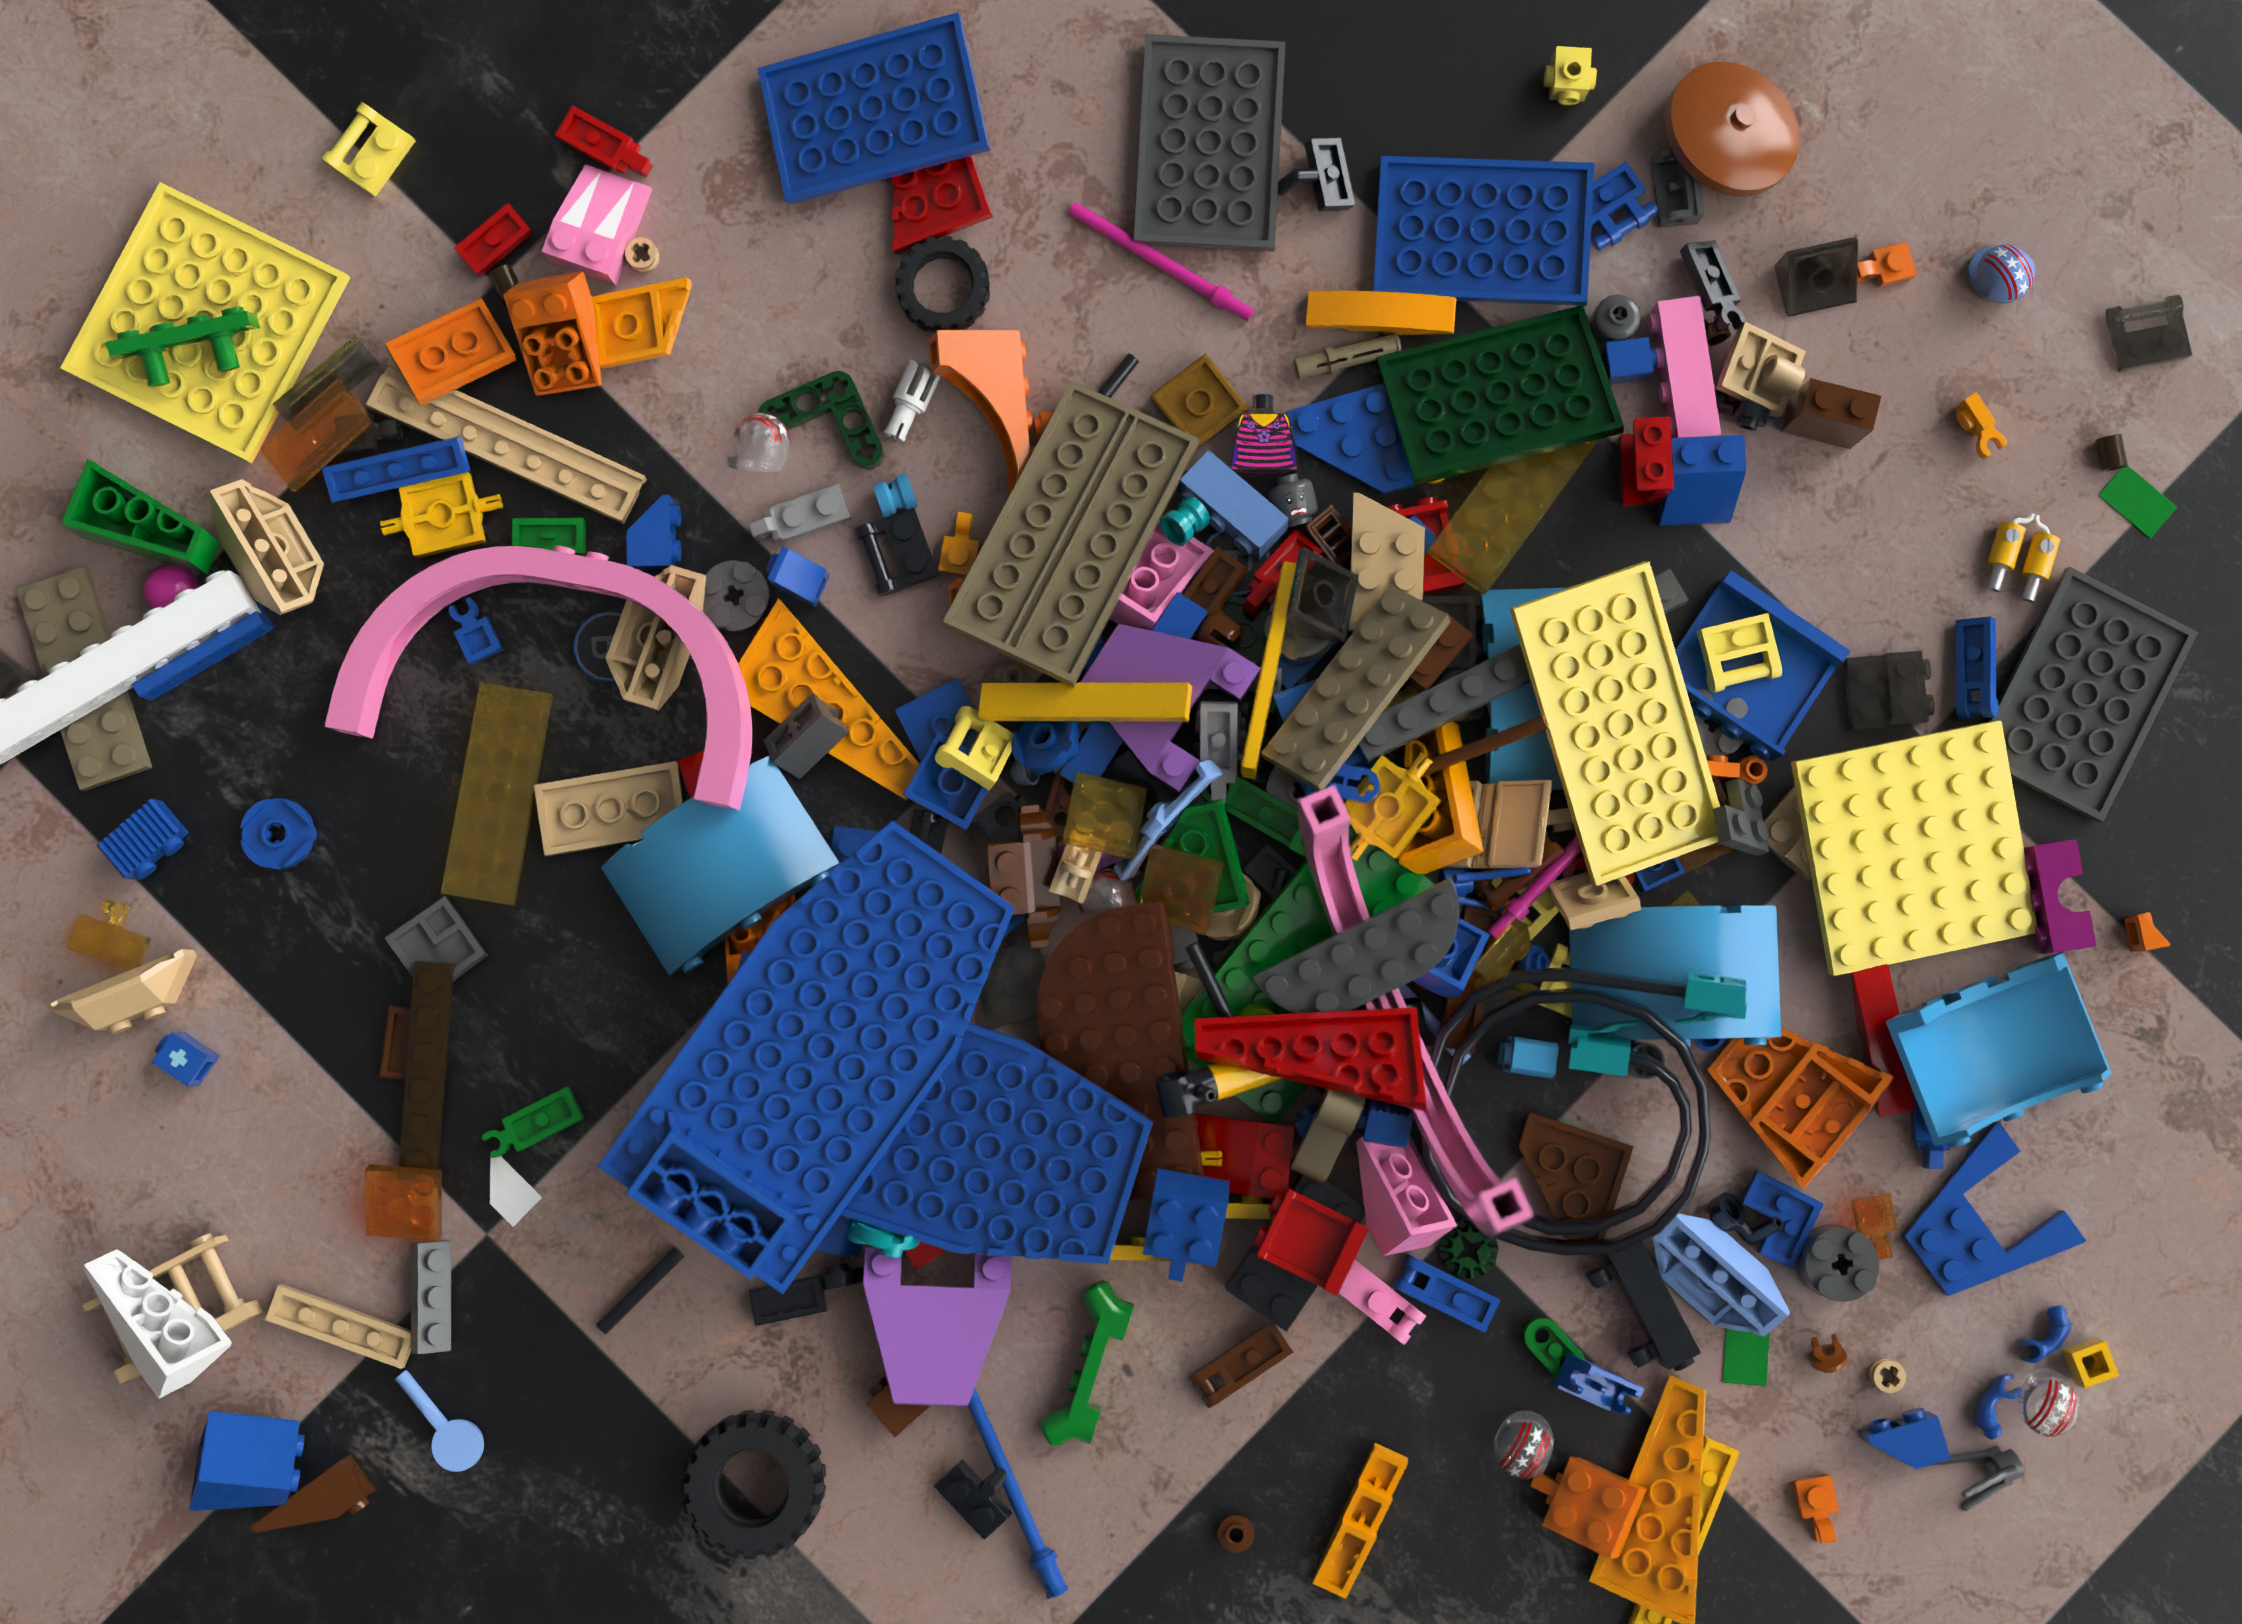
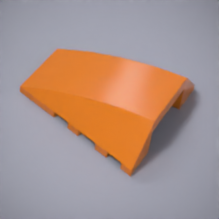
M1782 1027L1781 1037H1766L1767 1045H1744V1038H1733L1710 1065L1707 1072L1799 1188L1803 1190L1823 1170L1868 1115L1894 1076L1872 1069L1860 1061L1829 1050L1828 1047L1808 1041Z

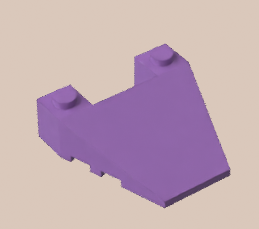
M1118 624L1080 683H1189L1192 686L1191 711L1209 683L1241 703L1260 674V667L1227 647ZM1109 721L1152 776L1181 794L1196 772L1195 767L1200 763V760L1171 742L1183 722Z
M865 1247L863 1296L868 1308L893 1404L968 1407L1011 1291L1012 1256H988V1254L975 1253L972 1288L900 1285L902 1255L900 1257H889L882 1254L880 1248Z

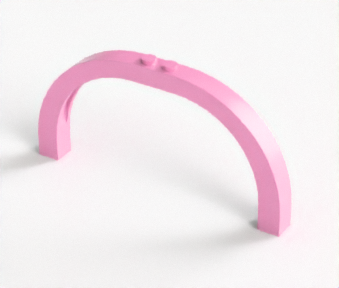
M497 546L472 550L447 558L410 578L378 606L360 629L339 670L324 727L340 733L373 739L385 689L397 660L414 635L434 615L456 600L475 591L495 585L531 582L614 596L635 602L655 612L677 633L693 658L702 681L707 708V738L694 799L706 805L740 811L752 753V718L746 684L733 652L714 623L681 593L650 574L627 565L608 561L609 557L604 554L589 551L585 557L575 555V550L563 546H554L553 551L523 546Z
M1335 785L1300 799L1298 819L1311 874L1331 931L1335 935L1369 918V914L1357 881L1350 853L1348 834L1351 819ZM1399 988L1362 1005L1364 1010L1407 1008ZM1420 1037L1427 1107L1426 1111L1409 1109L1446 1181L1474 1224L1489 1237L1529 1220L1533 1214L1517 1179L1515 1178L1503 1183L1481 1156L1459 1118Z

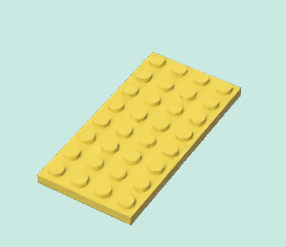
M1644 561L1509 608L1540 713L1545 716L1549 725V729H1546L1547 737L1591 883L1598 886L1719 842L1713 809L1720 807L1650 562Z

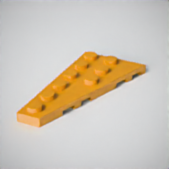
M1670 1375L1629 1478V1481L1646 1488V1493L1620 1557L1610 1559L1599 1554L1589 1582L1677 1623L1695 1624L1706 1390Z

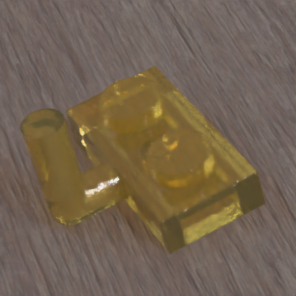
M111 900L103 902L101 910L104 914L111 915L109 923L79 914L67 946L68 949L128 970L142 965L151 938L123 928L129 913L127 903Z
M1516 918L1476 963L1472 971L1476 989L1511 973V967L1515 962L1522 960L1528 954L1531 943L1527 924ZM1521 983L1510 987L1521 995L1538 990V987L1531 983Z

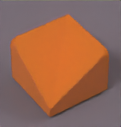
M2150 912L2125 917L2124 922L2132 952L2170 946L2167 939L2154 927Z

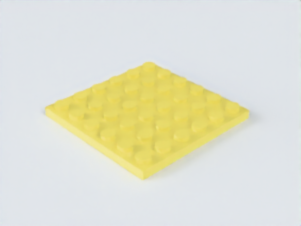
M159 182L60 368L252 464L347 286L350 277L346 273ZM233 307H243L244 311L257 314L260 326L259 329L236 333L232 337L240 368L236 370L218 372L211 341L205 340L166 349L163 352V357L170 384L159 387H148L141 357L133 356L124 359L111 357L106 345L108 341L117 340L116 334L121 332L138 330L139 334L153 332V325L173 322L174 327L188 324L187 318L197 315H208L209 319L221 317L222 310Z
M1991 721L1791 762L1829 975L1837 976L1883 964L1889 965L2035 934L2037 922L2035 912H2032L2031 887L2026 870L2025 853L2002 721Z

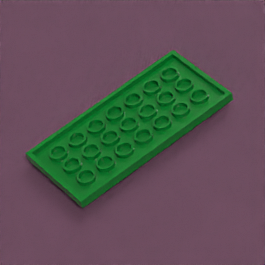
M1351 824L1348 834L1349 846L1358 836ZM1369 844L1358 858V861L1352 858L1357 881L1369 917L1435 886V884L1423 874H1415L1399 864V856L1397 859H1394L1378 846ZM1307 859L1213 972L1235 1017L1296 1014L1272 1001L1257 985L1253 975L1333 936ZM1202 985L1181 1011L1187 1057L1199 1067L1215 1062L1196 1058L1194 1019L1219 1018ZM1361 1005V1006H1359V1007H1357V1008H1355V1009H1353V1010H1351V1011H1354V1010H1364V1008H1363V1006ZM1282 1079L1235 1094V1096L1267 1122L1276 1124L1308 1084Z

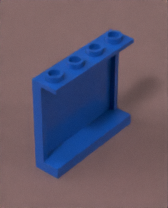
M1732 570L1720 580L1675 648L1693 714L1704 720H1712L1721 726L1719 729L1724 735L1734 740H1742L1750 746V751L1755 756L1763 760L1770 759L1772 762L1785 753L1786 750L1783 748L1836 667L1842 664L1851 652V650ZM1768 613L1782 665V676L1774 679H1768L1767 677L1726 686L1724 691L1712 693L1707 685V670L1697 630ZM1762 652L1722 661L1721 666L1723 672L1763 663L1764 658ZM1697 690H1708L1712 694L1713 701ZM1733 698L1743 699L1748 707L1747 714L1743 718L1738 719L1726 711V705L1729 700Z

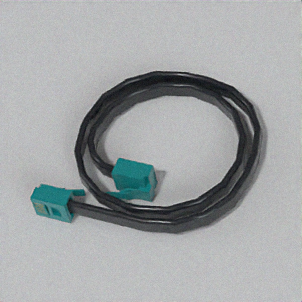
M1566 967L1515 970L1473 990L1441 1025L1430 1058L1437 1071L1450 1033L1478 1002L1516 984L1566 981L1683 997L1685 1009L1706 1011L1705 1013H1698L1695 1017L1676 1019L1675 1025L1710 1021L1719 1017L1745 1020L1747 1012V1001L1745 1000L1747 991L1746 979L1687 971L1685 984ZM1586 988L1530 991L1488 1011L1456 1047L1443 1085L1452 1104V1093L1464 1057L1494 1023L1531 1005L1584 1002L1598 1004L1642 1019L1676 1048L1697 1090L1699 1135L1693 1160L1683 1188L1652 1221L1610 1239L1564 1240L1531 1235L1514 1228L1506 1229L1491 1236L1527 1250L1564 1256L1616 1254L1660 1234L1693 1198L1709 1153L1711 1138L1707 1081L1685 1038L1647 1006L1600 990ZM1639 1019L1610 1022L1595 1027L1571 1024L1568 1042L1572 1044L1569 1069L1627 1077L1628 1064L1652 1072L1665 1083L1677 1102L1680 1113V1130L1667 1167L1637 1200L1597 1218L1551 1220L1532 1213L1533 1216L1529 1220L1519 1225L1548 1235L1600 1233L1644 1213L1676 1178L1692 1134L1690 1100L1678 1077L1656 1058L1630 1050L1631 1039L1592 1034L1609 1033L1610 1031H1616L1619 1027L1639 1025ZM1422 1136L1423 1158L1443 1198L1452 1208L1484 1234L1474 1224L1458 1201Z

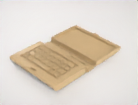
M1552 780L1499 781V784H1481L1479 781H1470L1483 852L1443 868L1541 867Z

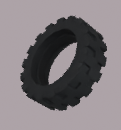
M935 236L925 239V243L919 244L918 242L911 247V252L908 255L905 253L902 257L899 269L897 268L895 276L897 297L907 318L912 323H916L920 329L924 331L931 330L934 333L937 330H960L965 326L967 328L975 323V319L978 316L981 317L984 313L985 305L990 298L988 270L975 248L969 247L968 243L964 240H952L951 236H942V239H935ZM936 259H952L960 262L969 271L972 278V291L968 300L960 308L950 312H933L926 309L917 300L914 293V280L918 271L926 263Z

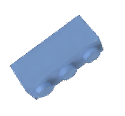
M1209 450L1180 479L1181 499L1183 500L1191 496L1199 500L1209 513V524L1220 533L1225 530L1234 538L1233 543L1245 555L1251 553L1259 560L1287 531L1288 517Z

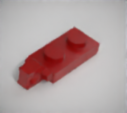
M571 106L554 135L557 140L615 172L619 171L624 175L630 169L646 178L653 167L649 163L650 160L638 153L641 147L631 137L575 106Z
M1294 530L1253 575L1252 581L1248 585V589L1252 592L1245 599L1246 604L1243 610L1252 617H1255L1264 608L1266 603L1271 606L1275 602L1282 563L1285 561L1297 563L1296 585L1322 557L1323 550L1299 531Z

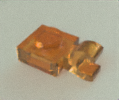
M1882 1194L1852 1199L1851 1203L1857 1231L1864 1235H1869V1240L1874 1245L1879 1260L1892 1258V1250L1887 1232L1898 1229L1891 1195Z

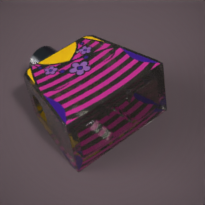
M1253 395L1252 413H1242L1238 416L1230 469L1240 477H1282L1298 472V461L1290 416L1286 413H1274L1273 395Z

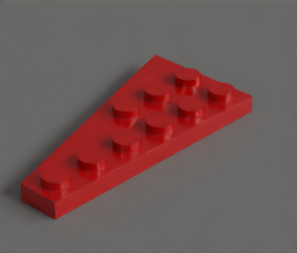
M973 156L892 177V184L894 185V207H892L894 239H892V251L895 255L910 250L918 242L919 244L925 243L926 238L935 236V239L993 218Z
M1417 1007L1194 1019L1197 1059L1426 1111L1427 1102Z

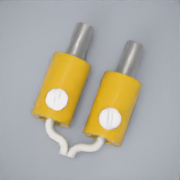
M2030 513L2027 518H2016L2012 522H1999L1987 562L1989 566L1993 567L1988 590L2000 592L2005 572L2014 570L2026 528L2018 523L2026 524L2034 518V524L2042 529L2044 533L2035 532L2031 540L2022 575L2028 578L2022 600L2030 603L2035 601L2040 581L2046 582L2049 580L2060 543V538L2050 534L2049 528L2040 523L2039 515Z

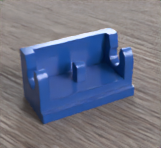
M1569 1352L1553 1385L1562 1391L1608 1411L1613 1409L1624 1415L1631 1413V1409L1623 1405L1625 1395L1641 1397L1644 1391L1643 1387Z

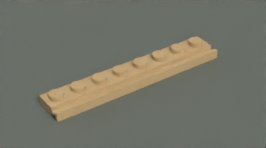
M388 360V366L384 374H381L366 403L369 409L439 441L461 436L466 453L625 524L640 494L639 491L647 480L645 475L457 390H453L419 406L396 364Z

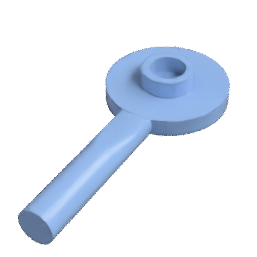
M407 1370L401 1373L395 1380L436 1430L432 1439V1453L437 1463L444 1469L454 1472L464 1471L474 1466L481 1458L484 1450V1439L480 1429L474 1423L465 1419L448 1421Z

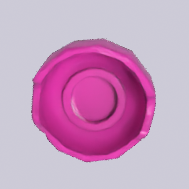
M165 564L155 568L148 574L144 580L143 596L150 610L157 607L164 608L175 602L174 597L187 589L195 590L200 586L196 576L189 569Z

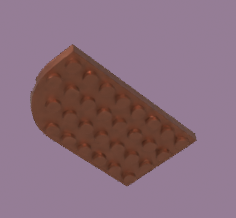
M1165 901L1127 905L1099 913L1078 925L1061 941L1043 971L1039 984L1036 1008L1040 1048L1042 1052L1153 1120L1129 1200L1152 1198L1157 1168L1204 1176L1195 1112L1174 1118L1164 1117L1155 1084V1079L1166 1073L1181 1070L1189 1071Z

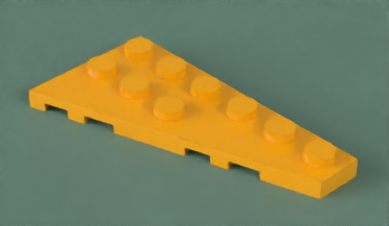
M778 598L738 663L746 684L750 706L781 724L812 693L816 694L819 699L839 712L840 715L836 719L844 723L849 730V733L828 754L907 801L908 798L903 796L919 767V762Z

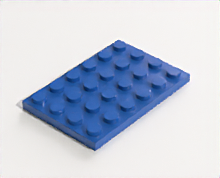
M959 12L757 68L784 199L788 205L990 151L962 17Z
M1381 156L1373 291L1455 297L1456 301L1586 306L1588 301L1595 163Z

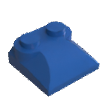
M937 732L903 796L967 830L988 789L953 767L944 768L936 762L935 754L937 750L948 739V737ZM960 745L958 749L966 755L970 751V749L963 745Z
M1459 918L1456 935L1447 954L1432 970L1413 981L1440 996L1459 997L1490 934Z

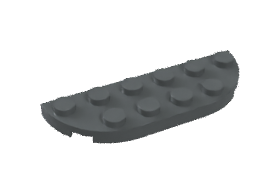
M1449 878L1255 973L1253 978L1260 989L1272 1001L1291 1012L1351 1011L1423 976L1443 959L1453 943L1459 922V899L1452 878Z

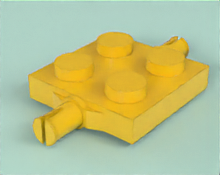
M466 472L399 487L402 502L401 517L380 521V525L383 527L381 530L384 536L404 531L410 539L413 556L421 558L486 543L482 526L483 512L503 509V503H501L500 494L479 499L475 493L472 475Z
M1420 753L1408 770L1398 767L1381 755L1370 770L1377 775L1380 782L1378 797L1369 803H1357L1348 800L1345 802L1344 806L1351 819L1350 824L1358 834L1349 846L1351 857L1354 860L1358 861V858L1369 844L1382 848L1394 859H1397L1442 801L1426 789L1420 780L1421 776L1433 763L1423 753ZM1367 776L1364 777L1357 787L1360 796H1365L1367 790L1373 791L1374 785L1369 783V777Z

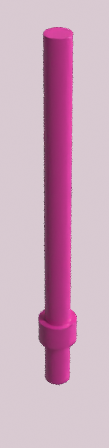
M1074 202L1070 207L1069 215L1210 299L1211 305L1221 311L1225 308L1247 322L1252 317L1255 310L1233 297L1232 291L1222 285L1216 287L1147 244L1134 242L1132 235L1079 203Z
M1577 835L1564 848L1563 855L1557 861L1549 864L1518 898L1513 897L1504 907L1506 911L1488 930V933L1497 941L1517 920L1521 922L1530 912L1528 908L1581 852Z

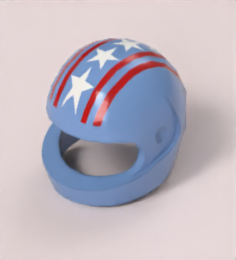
M2000 244L1985 247L1978 251L1971 259L1967 273L1969 283L1977 295L1987 301L2005 304L2024 297L2030 291L2034 284L2036 269L2034 261L2021 248L2012 244ZM1978 263H1979V267H1978V278H1977V277H1976V268H1977Z

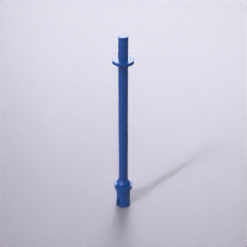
M974 1388L968 1409L994 1468H1003L1007 1473V1478L1002 1486L1031 1549V1560L1028 1562L1031 1570H1036L1047 1599L1055 1598L1069 1589L1056 1563L1058 1556L1055 1550H1051L1044 1545L977 1390Z

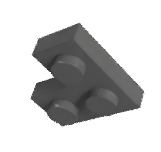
M1740 778L1726 782L1730 806L1723 805L1713 809L1719 844L1754 856L1768 853L1767 840L1769 838V831L1763 821L1761 811L1763 799L1757 785H1751V783L1749 784Z

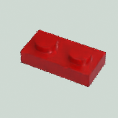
M507 203L455 246L454 249L480 278L531 236L533 231L510 204Z

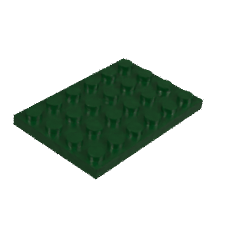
M1576 306L1377 357L1378 370L1414 486L1622 434L1624 431V424L1583 306Z

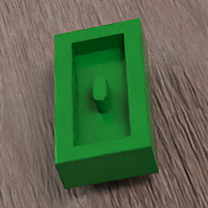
M512 518V546L541 548L552 551L554 546H563L575 550V555H586V520L584 518Z

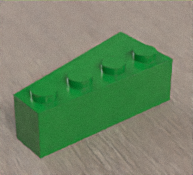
M87 459L61 522L63 526L80 538L206 575L210 571L221 543L200 526L126 483L113 473L103 469L90 459Z

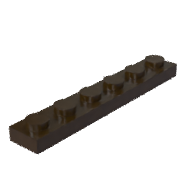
M421 960L414 962L398 1177L424 1180H435L438 1178L454 963Z

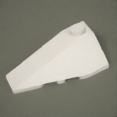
M118 1249L84 1264L83 1270L138 1372L158 1399L191 1383L231 1346L232 1342L208 1312L202 1308L199 1310L193 1308L182 1300V1294L175 1289L169 1291L156 1282L151 1272Z

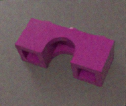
M2077 839L2025 847L2026 870L2031 887L2032 912H2035L2037 922L2033 937L2037 947L2041 948V954L2095 947L2096 940L2090 911H2068L2061 905L2058 899L2059 886L2065 879L2083 875Z

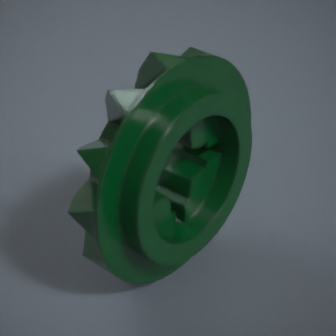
M1467 1220L1456 1222L1457 1226L1446 1233L1441 1239L1440 1254L1443 1263L1452 1273L1463 1278L1472 1279L1485 1275L1496 1264L1499 1250L1496 1238L1482 1234ZM1462 1235L1470 1243L1483 1241L1475 1250L1476 1258L1478 1259L1477 1263L1468 1255L1456 1258L1464 1249L1463 1240L1461 1239Z

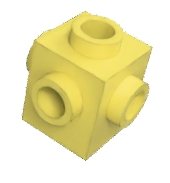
M1556 46L1551 57V65H1546L1544 73V87H1550L1549 100H1558L1563 105H1575L1580 101L1584 102L1589 90L1595 89L1597 70L1596 68H1591L1592 48Z

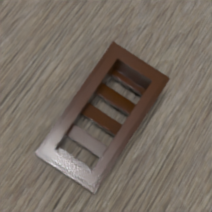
M1331 505L1304 527L1303 532L1323 550V556L1342 579L1347 582L1351 578V569L1347 571L1344 565L1351 560L1352 550L1341 559H1338L1335 554L1347 544L1352 546V529L1333 505ZM1331 521L1334 527L1321 536L1318 531ZM1340 532L1344 537L1330 548L1327 542Z

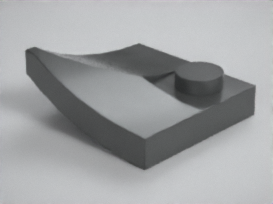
M446 896L385 937L412 977L415 961L454 963V982L488 956Z

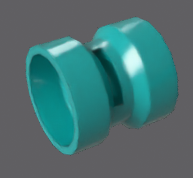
M1191 496L1183 499L1177 505L1176 510H1170L1160 519V526L1164 535L1169 541L1178 546L1185 545L1193 538L1194 532H1201L1210 523V516L1206 507L1199 500Z

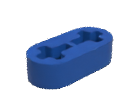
M1343 764L1335 774V777L1343 779V784L1334 782L1329 784V787L1335 785L1341 799L1357 803H1369L1378 797L1380 792V782L1373 771ZM1367 776L1369 777V783L1374 785L1373 791L1367 790L1365 796H1360L1356 787L1348 786L1349 780L1361 782L1362 777Z

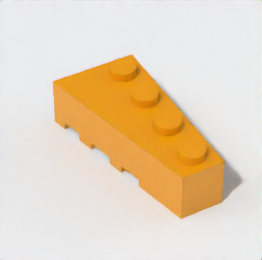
M1451 721L1405 744L1404 767H1410L1420 753H1423L1430 759L1463 746L1459 725ZM1466 761L1420 778L1426 789L1442 801L1401 852L1398 863L1415 874L1425 875L1483 852Z

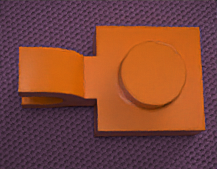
M1907 241L1873 250L1869 254L1870 260L1856 263L1855 268L1848 271L1852 285L1876 278L1879 287L1910 280L1917 275Z
M1823 1474L1792 1480L1800 1518L1812 1519L1815 1541H1820L1821 1544L1836 1542V1535L1832 1522L1829 1519V1514L1837 1513L1839 1509L1831 1475Z

